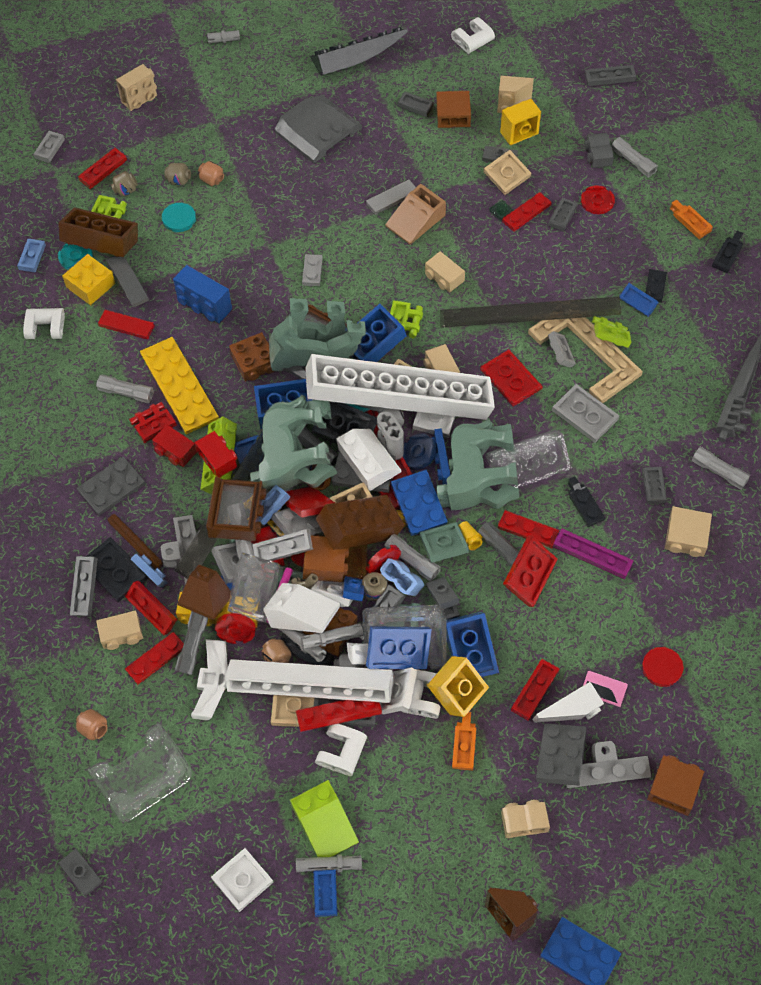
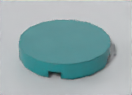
M174 203L164 209L162 222L165 228L173 232H184L189 230L196 222V213L189 204Z
M66 243L63 249L58 252V260L62 267L69 270L87 254L93 257L92 249H85L81 246Z

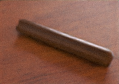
M112 514L108 518L109 524L141 556L145 555L152 561L150 565L155 570L163 565L162 560L116 514Z

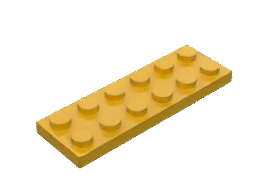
M173 337L140 351L142 358L186 435L219 419L218 414Z

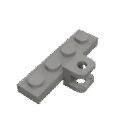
M192 515L173 518L177 541L161 545L164 568H174L182 565L185 585L194 569L199 564L202 565Z
M612 741L594 743L591 748L593 763L582 764L580 786L651 777L648 756L618 760L616 747ZM602 747L606 749L605 754L601 752ZM566 785V788H573V787H580V786H576V785Z

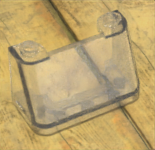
M437 605L371 607L362 611L363 644H368L370 626L420 627L424 625L432 629L427 665L430 668L437 669L447 663L446 617L443 607Z
M160 722L146 732L145 741L148 745L115 767L111 768L107 762H99L87 769L110 807L122 822L132 820L187 783L192 777V770L181 750Z

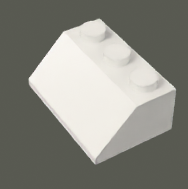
M352 429L337 438L339 451L360 480L365 483L369 491L402 472L371 429Z

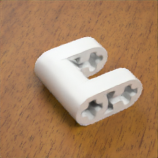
M479 17L470 21V28L475 34L469 36L461 28L451 33L452 39L468 54L495 38L491 27Z
M26 309L23 329L25 339H35L37 324H51V338L62 339L65 318L64 309Z
M417 670L416 683L411 698L412 702L409 709L402 712L434 719L439 717L440 705L421 700L423 688L428 687L427 684L437 673Z
M340 724L330 725L326 734L329 737L345 742L340 756L319 751L315 763L347 776H352L367 736L358 730Z

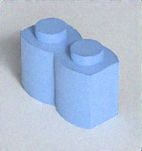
M388 558L380 568L382 575L387 580L394 582L396 588L403 594L416 596L424 587L422 579L416 574L410 573L409 568L401 561Z

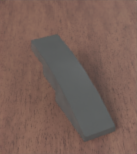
M114 256L106 259L123 294L132 307L149 301L125 257Z

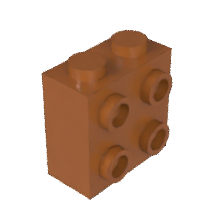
M469 91L436 92L437 127H470L471 108Z
M262 332L229 345L230 355L245 382L256 380L265 373L270 374L274 372L270 363L269 344Z
M311 536L313 550L305 552L303 579H307L310 574H316L318 581L342 583L343 575H347L348 563H344V560L348 558L349 548L333 550L326 537Z
M339 608L324 631L357 624L358 616L350 610ZM303 631L305 635H311L316 633ZM349 639L329 643L321 648L339 657Z
M663 755L647 800L688 816L692 810L704 771L695 764H685L674 756Z

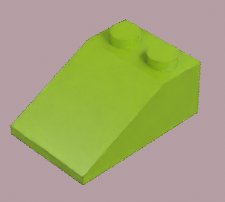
M329 780L290 800L291 807L317 857H333L359 843Z

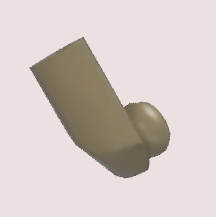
M310 574L305 581H301L299 577L297 579L293 578L291 584H299L311 589L318 581V577L316 574Z

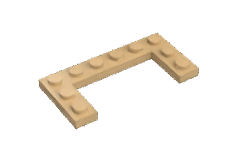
M570 302L531 327L528 331V334L541 345L549 339L548 335L551 332L555 331L558 333L568 327L602 359L613 372L589 388V393L602 403L642 376L643 371L612 342L600 340L595 336L594 325Z

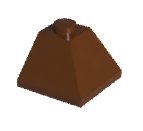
M199 564L189 575L178 605L215 620L232 598L233 593L217 571Z

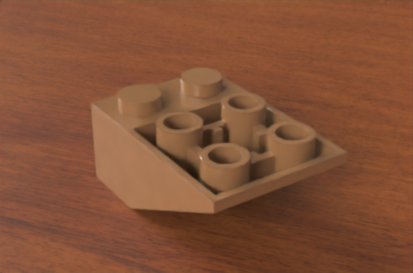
M420 184L407 195L385 226L411 245L446 215V202Z

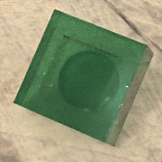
M502 200L490 207L489 211L501 222L505 216L514 210Z

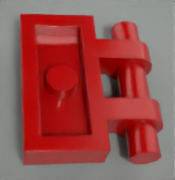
M162 402L150 405L149 409L141 413L137 412L134 414V417L129 419L131 425H135V430L144 443L153 439L166 424L171 428L177 426L176 421L167 408L160 412V410L165 408Z

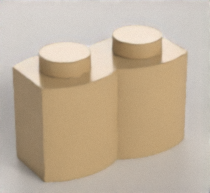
M531 800L526 802V805L509 803L505 805V808H502L501 815L506 838L546 833L550 829L545 802Z

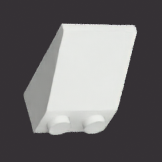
M282 583L263 610L271 628L323 633L340 608V603L302 585Z
M591 682L536 714L533 721L537 723L577 720L585 716L588 720L601 711L600 707L604 703Z

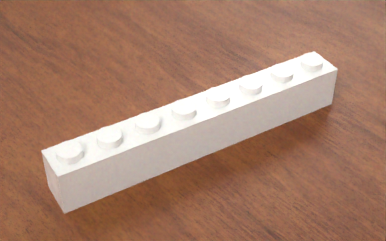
M231 659L225 675L227 692L390 703L394 686L392 670Z

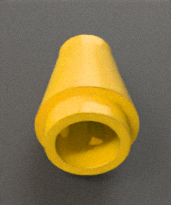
M467 521L462 522L459 528L469 550L478 549L483 543L482 536Z

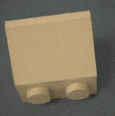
M501 76L497 113H502V110L507 107L532 99L534 78Z

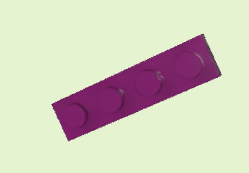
M561 528L553 544L554 548L624 580L634 561Z

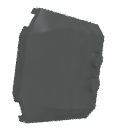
M324 95L304 99L282 115L274 130L278 136L312 163H316L326 155L327 150L347 135L351 137L362 128V125Z

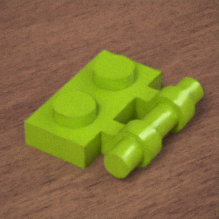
M99 195L91 211L108 216L111 215V212H115V215L112 217L121 218L126 212L127 203L121 201L118 205L115 198Z
M393 300L390 314L404 327V330L410 332V338H416L420 330V320L423 318V307L416 306L414 310L410 309L411 303ZM408 317H409V318H413L412 323H411V322H407V321H408Z
M593 317L592 323L595 324L596 337L603 341L612 342L617 346L627 348L632 342L630 332L627 331L628 327L622 326V323L608 321L605 317Z

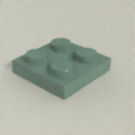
M457 522L420 532V538L431 563L469 553L468 545Z

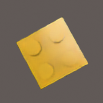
M528 99L502 110L500 133L509 145L539 134L541 111L534 101Z
M88 254L62 275L66 288L90 306L116 284L112 271Z
M452 656L427 684L449 715L465 717L489 689L469 660L465 657Z

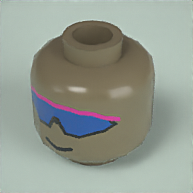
M170 163L165 168V179L171 185H185L188 179L191 178V171L185 163Z
M124 171L113 177L111 187L115 194L119 193L121 196H126L136 191L138 183L132 173Z
M372 572L363 578L364 596L370 601H377L386 590L388 583L381 573Z

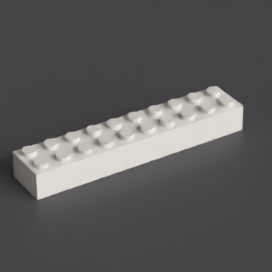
M311 354L306 365L308 399L487 420L495 408L491 378L487 376Z

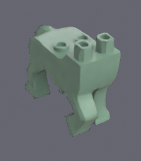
M290 298L289 317L273 329L269 339V355L272 370L283 371V368H290L292 366H306L311 354L349 359V356H352L357 351L362 337L366 334L365 322L359 321L358 324L347 320L346 327L344 302L327 301V313L331 321L326 326L304 321L308 313L307 299Z
M301 395L294 401L278 402L269 408L263 417L262 425L264 443L261 445L265 456L259 464V471L250 473L251 481L260 482L261 480L263 488L268 491L275 485L286 490L298 483H305L316 488L326 479L337 474V470L333 466L328 465L330 464V459L327 458L326 453L329 452V448L324 442L315 447L303 449L301 442L297 438L306 424L326 428L323 418L331 419L329 401H306L305 396ZM317 464L313 471H309L306 466Z
M488 419L480 424H461L457 426L451 435L452 459H449L451 475L447 478V484L437 485V495L441 506L450 507L452 511L484 503L499 509L509 501L518 499L519 489L508 485H518L516 462L502 467L484 468L482 458L490 446H498L507 451L514 452L511 424L492 426V422ZM503 484L498 491L490 488L492 485Z

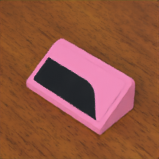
M588 671L584 685L591 682L603 702L621 707L628 684Z

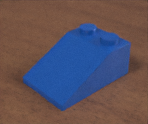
M477 612L442 621L451 657L467 658L481 677L499 673L485 613Z

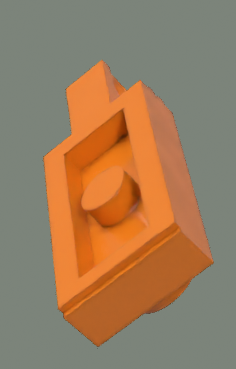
M678 200L671 203L670 210L674 212L673 215L699 240L712 231L713 226L690 205L683 206Z
M471 712L462 717V723L457 722V726H455L452 769L473 771L476 724L470 723Z

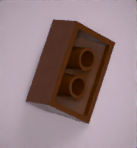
M499 888L487 890L484 906L512 942L533 926L538 913V905L530 895L527 897L521 891Z

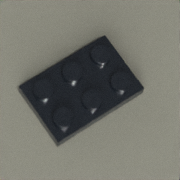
M111 537L85 556L98 558L95 579L117 602L125 598L133 582L140 581L143 583L149 578Z

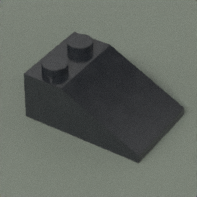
M329 401L331 419L323 418L326 428H319L314 425L311 433L337 444V438L352 429H371L374 431L377 425V418L345 403Z

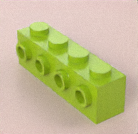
M225 417L210 423L207 435L215 431L218 436H223L227 443V448L234 451L237 423ZM204 462L200 490L212 495L215 475ZM232 471L220 478L231 480Z

